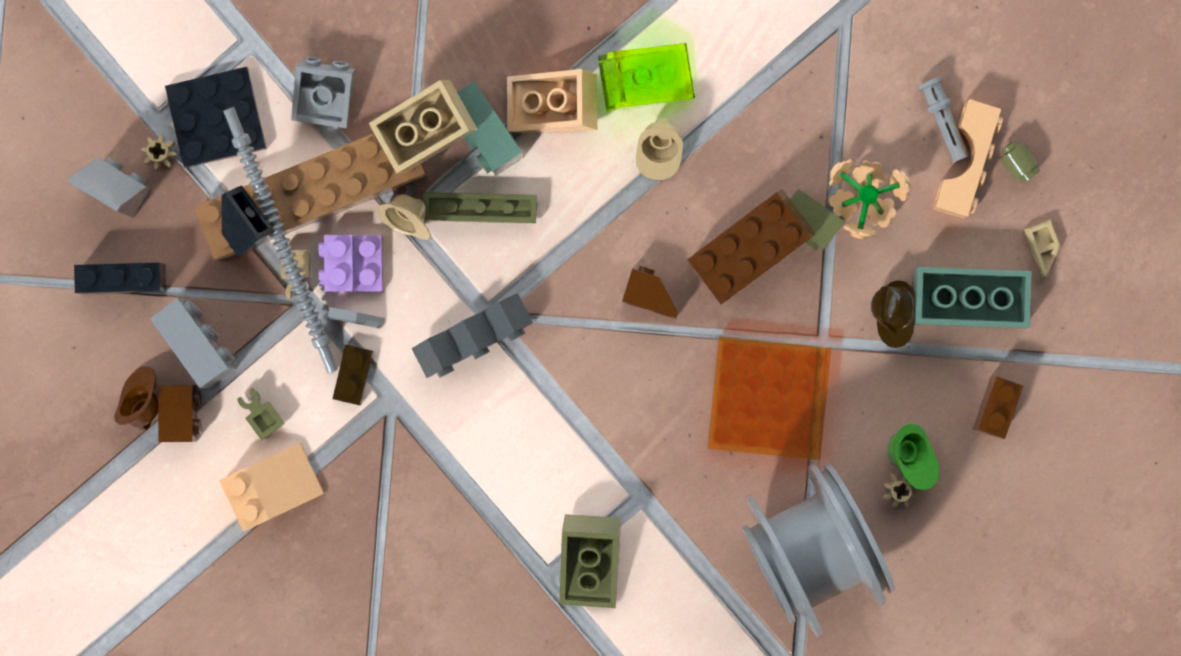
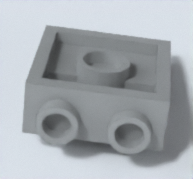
M305 57L304 61H299L295 70L291 120L347 128L350 103L353 96L355 69L349 68V63L343 61H333L332 65L321 64V59L316 57Z

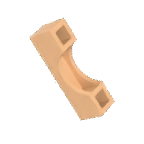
M971 99L964 102L957 127L969 144L970 161L962 175L954 179L943 180L939 183L932 206L933 210L962 219L967 218L969 213L974 214L978 203V198L974 196L977 187H982L986 177V171L983 170L986 160L990 161L995 147L994 144H991L994 133H999L1003 118L999 117L1000 108Z

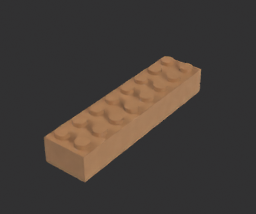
M373 133L265 177L264 184L269 185L267 192L272 193L270 199L275 201L273 207L278 208L276 215L281 216L279 222L284 223L282 230H286V234L421 180L427 177L422 163L408 172L396 174ZM249 184L243 186L258 207L260 202L255 201L257 194L252 193L254 187L249 186ZM221 196L194 206L193 208L214 259L222 261L236 255L222 235ZM269 237L262 244L269 242L273 239Z

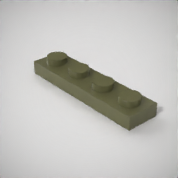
M424 192V204L426 206L424 221L536 224L537 195Z

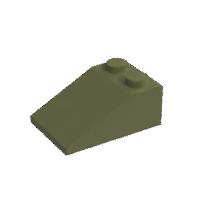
M565 514L561 540L560 605L616 608L621 518Z

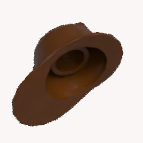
M141 367L135 370L126 380L114 416L115 422L119 425L129 423L146 431L158 414V398L153 392L156 374L152 368Z

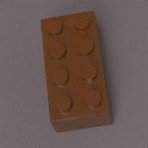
M781 189L687 260L722 305L815 236L816 233L783 189Z

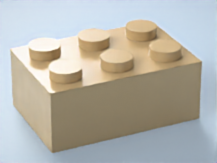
M451 80L436 82L369 123L396 174L408 172L478 130Z

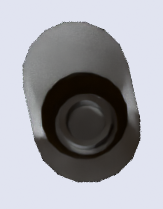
M897 280L882 286L875 293L871 301V311L874 318L877 319L878 334L882 342L892 348L906 345L913 335L915 325V293L912 286L907 282Z

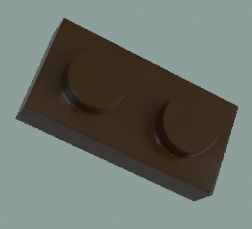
M345 344L333 400L361 406L373 356L372 350Z

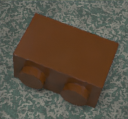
M991 376L973 430L999 439H1005L1023 385L998 376Z
M158 385V442H196L197 436H201L202 422L201 419H197V408H201L202 395L201 391H197V385Z

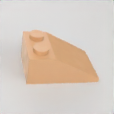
M584 69L507 77L508 132L573 133L598 130L597 74Z
M301 443L219 480L243 532L324 494Z

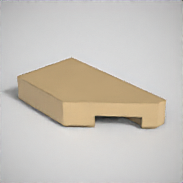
M1051 220L1023 230L1041 278L1048 276L1055 256H1057L1061 247Z

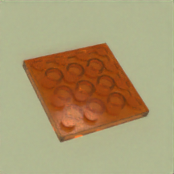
M719 336L707 449L820 460L831 348Z

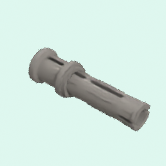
M940 76L919 85L918 89L923 91L929 105L927 111L935 116L942 137L952 157V162H956L968 157L969 153H967L949 106H952V101L946 97L941 85L943 79ZM932 88H934L935 93H936V95H937V98H938L937 101L935 100V97H934L933 92H932V90H931ZM940 110H943L945 118L942 117ZM946 122H948L949 127L956 142V146L953 144V141L950 137V134L945 124Z

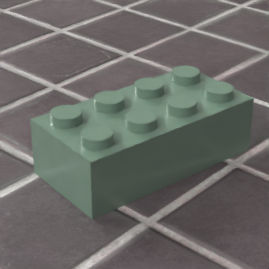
M916 267L913 269L912 283L915 293V325L1010 329L1030 328L1032 271Z

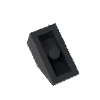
M242 185L225 192L221 196L222 235L238 258L255 250L275 232Z

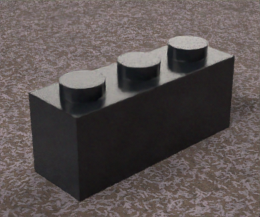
M152 262L74 265L75 293L88 295L166 292V264Z

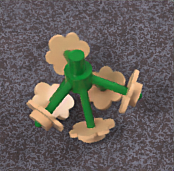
M849 159L842 163L838 162L830 172L831 180L829 185L837 186L844 179L858 190V195L854 197L851 191L836 190L835 195L831 196L828 200L830 207L833 208V213L838 217L841 216L843 220L849 221L853 217V212L857 211L855 203L860 201L863 204L859 223L844 224L843 228L850 231L852 237L866 239L876 234L875 230L864 225L866 216L869 218V223L872 226L878 224L883 228L888 227L891 224V219L897 215V211L894 209L895 202L890 198L882 200L878 198V195L893 190L896 197L906 201L908 199L907 193L910 191V181L905 173L894 169L889 177L890 185L878 188L879 183L885 180V176L882 173L883 167L879 162L870 164L868 161H863L861 167H856L853 170V178L848 175L853 161Z

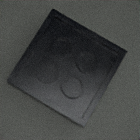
M247 66L165 86L181 159L185 169L239 156L237 155L239 149L233 146L232 139L234 137L223 112L231 107L235 108L244 133H247L250 137L251 143L249 146L254 147L252 153L267 149Z

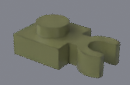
M251 388L249 390L253 395L251 403H246L242 397H239L237 401L242 408L250 410L251 414L245 417V419L262 441L286 423L269 401L261 405L259 392Z

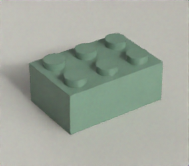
M475 81L458 91V95L478 129L465 137L464 140L471 150L478 149L480 155L477 158L486 173L488 174L492 171L497 176L523 159L522 151Z

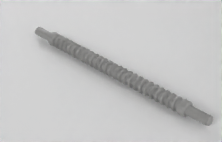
M228 108L223 112L234 137L232 139L233 146L239 149L237 155L242 156L240 163L245 164L243 170L248 172L246 178L251 179L249 186L254 187L252 193L257 194L255 201L260 202L258 208L263 209L262 214L275 230L270 238L275 240L273 246L278 247L276 254L281 255L279 261L284 262L282 269L287 270L285 276L290 277L288 283L293 285L291 291L296 292L294 298L299 300L297 306L302 307L300 313L305 315L303 317V321H307L305 327L310 328L308 335L313 336L311 339L312 345L318 349L327 374L333 373L338 369L328 346L330 343L329 337L323 333L325 327L320 326L322 320L317 319L319 312L314 311L316 305L311 304L313 298L308 296L310 290H306L307 283L302 281L304 275L299 273L302 269L300 267L297 268L299 261L294 260L293 257L296 254L291 252L293 246L288 245L290 238L285 237L287 231L282 230L284 223L279 222L281 216L276 215L278 208L273 207L275 201L270 199L272 193L267 192L269 185L264 184L266 178L261 177L263 170L258 169L260 163L255 161L257 155L252 154L254 147L249 146L251 143L250 137L247 133H244L235 108Z

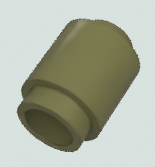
M1014 140L1001 150L1003 153L1000 157L1001 161L1014 179H1019L1022 184L1040 172L1037 160L1023 141L1017 144Z

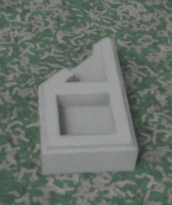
M333 307L329 308L328 313L330 319L375 328L382 327L384 319Z

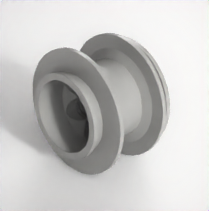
M830 463L824 466L823 472H820L815 464L807 466L816 495L769 519L765 518L752 495L746 497L747 504L757 525L751 528L747 525L742 527L746 540L790 624L796 621L795 616L803 613L817 638L823 636V632L812 609L813 607L860 583L865 585L879 606L886 604L884 591L888 593L895 591L892 576L867 523L844 482Z

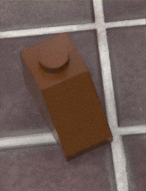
M639 266L638 270L632 269L622 302L676 319L678 312L660 277L654 276L655 270Z

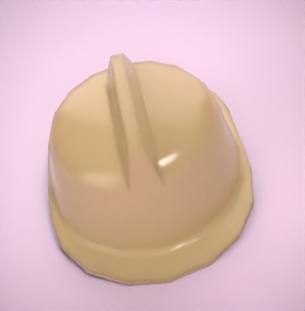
M662 117L661 121L648 125L638 139L636 166L641 174L653 180H665L672 177L678 172L681 163L683 139L676 127L667 123L665 117Z
M401 194L397 195L389 203L381 204L378 207L380 219L392 230L424 240L431 238L428 227L423 223L426 206L422 200Z

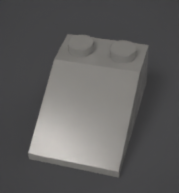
M109 157L106 162L99 158L95 159L70 176L67 181L115 211L132 218L135 217L151 191L150 188L145 186L146 179L134 172L128 176L120 171L123 166Z

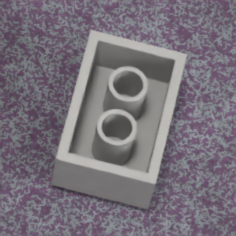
M177 298L152 316L150 320L199 388H210L236 369L233 364L236 359L227 347L223 348L218 344L216 340L219 338V335L210 324L206 325L200 319L203 313L193 301L190 302L189 300Z

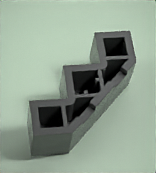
M517 293L424 340L411 349L426 378L438 374L439 378L454 371L453 365L471 356L476 360L490 352L488 347L507 337L512 341L526 334L524 328L533 324Z

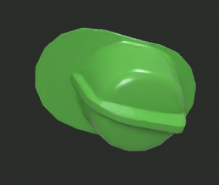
M907 424L902 426L895 435L891 436L887 450L888 458L896 468L901 470L903 477L913 488L918 490L930 489L938 480L939 464L929 439L919 425Z

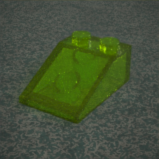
M686 43L612 51L598 56L606 112L695 99Z

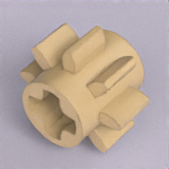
M161 134L156 141L148 137L147 140L150 144L147 148H141V151L147 153L148 156L144 163L150 164L154 161V168L156 170H160L161 164L171 168L170 160L172 157H178V154L172 152L171 149L175 142L169 141L165 144V136ZM161 147L165 150V155H160L158 158L154 155V151L160 150Z
M891 474L890 478L892 481L889 484L882 483V486L887 488V494L883 496V499H893L892 507L895 508L898 502H902L905 507H909L907 500L910 497L917 498V495L912 493L913 487L906 482L903 475L899 480L894 474ZM903 483L902 488L906 490V493L896 498L897 493L893 491L894 486L899 487Z

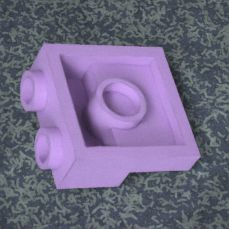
M324 235V241H319L318 246L319 258H324V269H319V286H324V292H383L382 235Z

